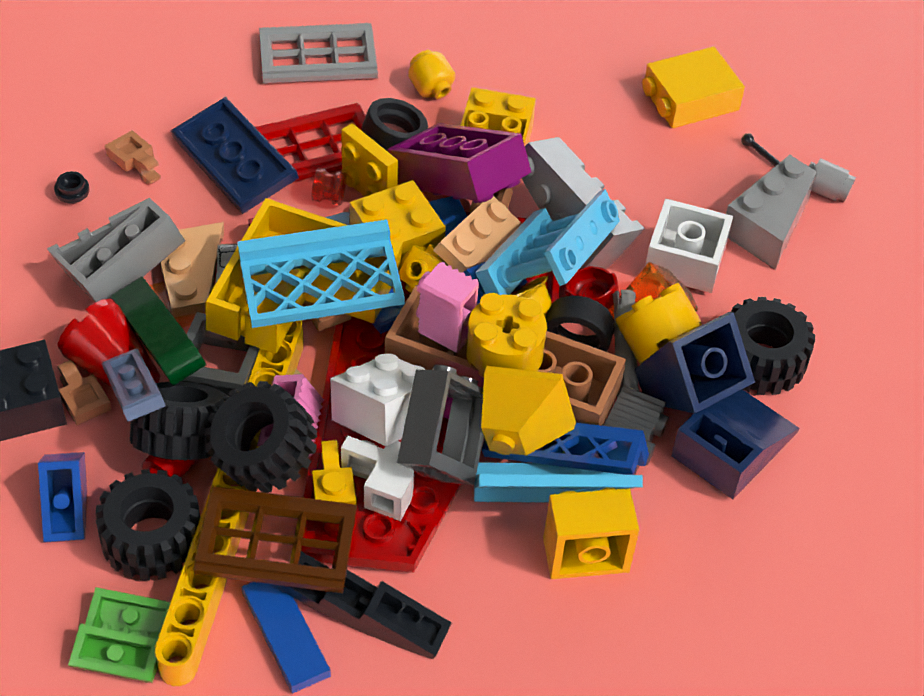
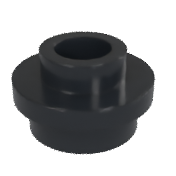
M70 171L58 177L54 191L60 201L76 203L88 196L90 188L88 181L82 174Z

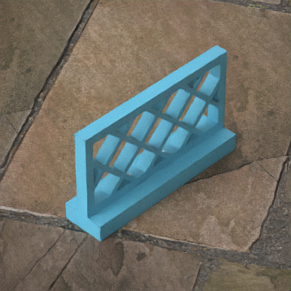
M388 220L237 241L252 328L405 304V296L390 240ZM385 256L386 258L379 268L364 261L367 258ZM340 262L349 264L341 274L327 267L329 264ZM303 265L311 269L303 280L289 273L291 270L300 269ZM356 269L371 275L363 286L349 279ZM267 273L274 275L265 286L251 279V276ZM320 274L334 281L325 292L311 285ZM282 280L296 287L287 298L273 291ZM380 280L393 287L394 293L379 295L371 291V289ZM341 286L356 293L352 299L344 301L335 298L333 295ZM303 292L318 299L311 306L303 307L295 303ZM265 298L279 304L275 311L259 314L257 312V307Z
M478 463L474 483V502L549 503L550 495L559 494L564 491L588 492L608 487L615 489L643 487V475H623L538 463Z

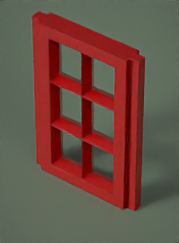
M357 102L255 128L269 142L287 137L290 138L293 145L276 150L283 157L298 154L301 162L291 165L297 171L299 177L295 181L342 170V151H340L337 143L342 142V133L332 135L329 127L354 121L356 127L362 131L366 115ZM322 129L326 136L299 143L296 135ZM329 145L334 152L333 154L309 160L304 153L305 151Z

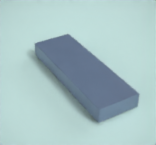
M138 349L131 350L102 363L127 422L166 406Z

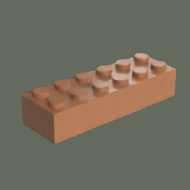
M416 285L385 336V354H394L398 359L414 366H421L425 370H432L433 365H445L455 368L457 370L456 375L477 380L478 386L483 389L484 378L479 375V370L472 363L470 365L467 360V342L456 353L418 332V321L420 318L416 317V311L420 304L421 298L419 296L421 293L417 292L418 285ZM546 331L543 360L538 371L563 375L576 423L603 426L621 388L626 359Z

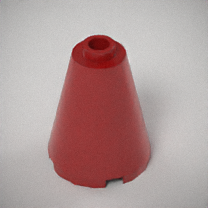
M111 298L102 299L88 306L85 310L89 315L81 322L74 318L59 338L57 348L61 351L63 357L73 361L74 364L91 375L94 374L96 378L110 387L111 384L102 363L134 349L139 350L154 382L158 383L160 380V373L121 307Z

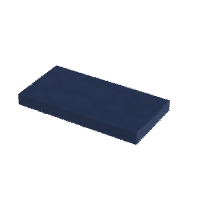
M226 97L170 130L176 142L242 214L299 178L294 167Z

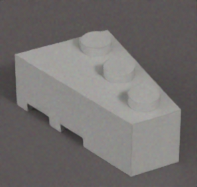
M792 155L787 156L728 205L726 214L733 216L728 238L776 270L782 253L787 247L791 234L797 226L809 200L817 171Z
M150 198L109 217L110 223L90 232L87 228L79 232L78 239L62 247L55 244L47 248L63 271L94 302L110 298L113 300L112 294L141 276L144 277L185 242L170 216Z

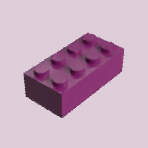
M438 123L387 149L398 160V185L413 180L420 191L431 192L433 195L452 196L453 199L473 200L474 203H482L494 197L493 193L518 185L520 183L519 179L532 173L521 133Z

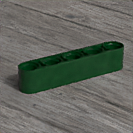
M143 276L111 295L114 302L121 307L137 336L173 386L207 365L191 339Z

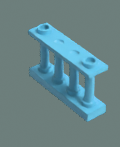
M606 189L599 191L580 213L554 221L550 218L546 208L534 211L475 272L485 294L510 295L523 279L553 271L559 286L566 285L620 222L617 206L614 201L610 200Z

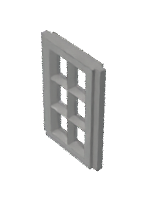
M371 23L259 28L263 83L378 78ZM362 40L363 46L337 47V41ZM330 41V47L304 49V42ZM297 43L298 49L272 50V44ZM364 55L365 62L339 63L340 56ZM332 57V63L306 64L305 58ZM299 59V65L273 66V60Z

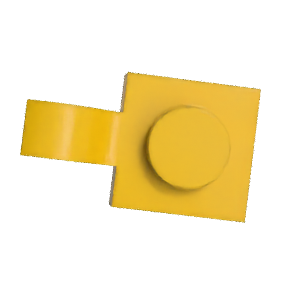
M337 440L322 441L323 470L312 471L315 499L356 504L352 467L340 468Z

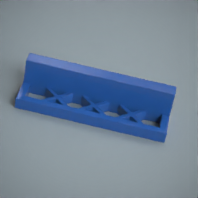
M576 423L572 431L527 456L516 454L501 455L489 451L486 440L482 447L484 457L623 475H634L636 466H646L649 456L643 430Z

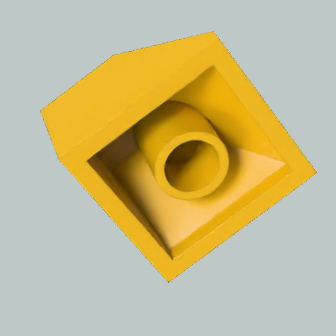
M494 366L486 367L484 372L481 429L489 451L501 455L516 454L527 456L575 428L576 421L562 374Z

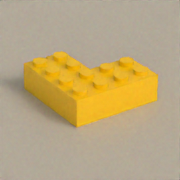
M265 198L241 241L346 226V224ZM390 239L399 272L403 243ZM237 246L206 300V330L237 341L240 335L244 336L246 344L276 354L293 322L252 328ZM385 256L367 258L364 261L379 268L386 258ZM340 262L329 264L327 267L341 274L349 264ZM303 265L300 269L291 270L289 273L303 280L311 269ZM356 269L349 279L363 286L371 275ZM270 273L251 276V279L265 286L274 275ZM320 274L311 285L325 292L334 281ZM282 280L273 291L287 298L296 287ZM379 280L371 291L379 295L389 294L392 287ZM341 286L333 296L344 301L352 299L356 293ZM303 292L295 303L302 306L304 301L315 303L318 299ZM265 298L257 307V312L259 314L275 311L279 304ZM381 308L346 314L374 323Z

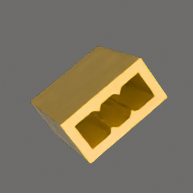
M715 46L647 63L645 78L642 80L645 95L651 98L660 116L666 119L672 129L740 110L745 89L744 84Z

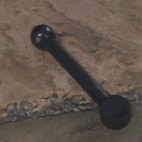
M746 133L742 136L741 140L744 145L751 146L774 166L780 163V161L754 141L752 134Z

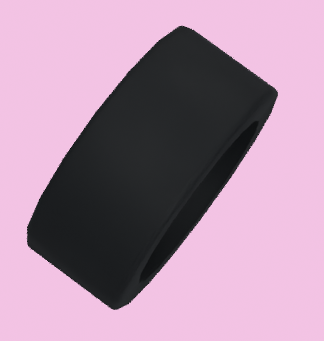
M380 98L372 102L362 125V131L387 152V149L428 129L427 119L420 110L412 104L394 98ZM383 123L394 124L407 133L395 131Z
M574 295L561 297L551 303L552 305L545 317L547 331L605 352L608 351L614 332V318L606 307L590 298ZM561 324H580L588 327L596 334L589 336L577 335L565 329Z

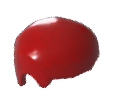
M595 266L579 269L565 285L566 296L587 297L599 302L608 310L614 305L613 293L615 291L619 292L616 274Z

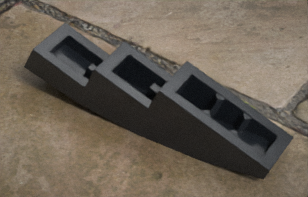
M300 552L298 565L329 568L306 553ZM348 569L343 593L280 585L278 588L309 607L351 628L431 659L436 657L452 622L385 582L381 581L377 586H374Z

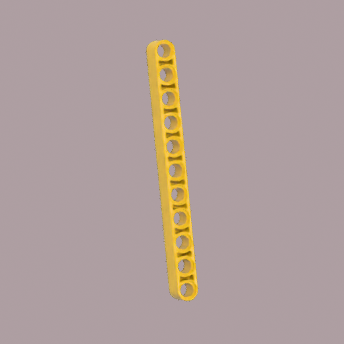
M302 320L292 323L276 354L259 349L248 383L252 382L257 386L259 381H267L271 385L275 375L294 374L303 351ZM260 431L254 436L249 451L258 448ZM217 469L212 486L247 490L244 486H231L238 483L221 469ZM209 495L155 647L160 677L166 684L171 686L188 684L195 677L228 579L193 574ZM222 509L221 517L230 518L220 520L219 527L244 530L249 513ZM217 535L214 550L219 552L214 554L235 556L241 538ZM200 584L208 585L206 588L203 589L194 588L195 586ZM186 620H196V622L191 625L181 624ZM175 656L185 657L177 663L168 662V660Z

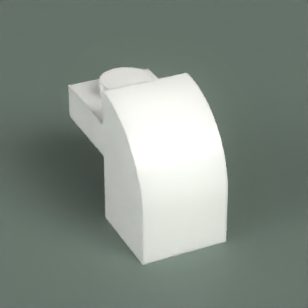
M347 436L341 447V468L352 467L353 475L367 479L364 485V508L401 521L412 500L414 490V470L397 463L401 442L396 441L385 446L383 449L368 440H358Z

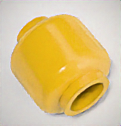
M424 50L412 58L408 77L422 97L441 99L452 90L451 85L455 81V72L442 53Z

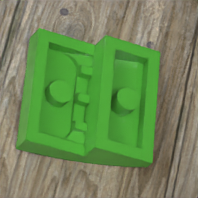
M96 587L86 622L79 626L68 665L70 667L152 683L158 670L155 647L171 602Z

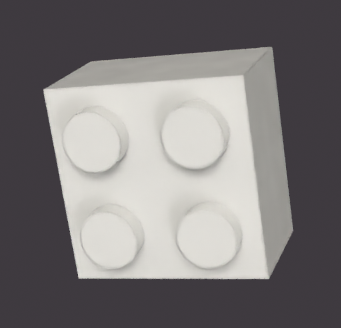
M665 198L649 245L643 275L712 293L733 216Z
M380 354L374 360L363 365L348 368L346 372L330 379L332 420L384 446L402 439L416 369L425 370V368L414 366L398 359L394 354Z

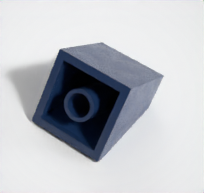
M728 312L669 341L635 368L642 393L666 401L665 407L694 414L755 383L734 312Z

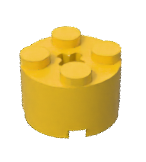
M679 283L660 292L661 297L654 300L651 295L641 299L631 306L632 310L615 319L618 328L640 364L669 341L702 326L699 316Z
M488 293L481 297L480 303L474 307L469 317L466 349L468 362L470 365L472 363L479 370L481 377L484 378L487 366L538 371L543 360L547 322L542 312L541 304L534 299H525L515 295Z

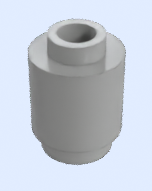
M822 158L819 159L817 164L811 162L809 167L817 171L811 191L834 201L840 199L845 202L856 177L850 175L849 170Z

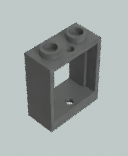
M197 312L187 335L198 351L202 344L246 351L247 354L239 373L203 367L181 382L207 385L224 392L230 397L228 392L234 388L241 391L243 390V384L248 383L260 348L246 344L245 337L241 335L237 341L207 331L206 314Z
M433 365L432 370L416 369L397 463L442 483L474 485L484 437L481 429L483 389L478 386L477 380L456 375L457 370L449 366ZM448 396L453 401L441 454L436 449Z

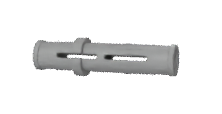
M621 290L622 298H620V292L615 291L612 296L614 304L613 334L615 337V355L626 359L622 384L617 397L620 391H622L623 386L639 391L638 378L635 372V368L638 367L637 359L615 321L622 314L632 310L631 306L635 304L636 294L631 290Z

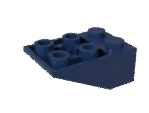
M742 389L693 414L678 429L671 456L728 497L734 499L799 432L800 428Z

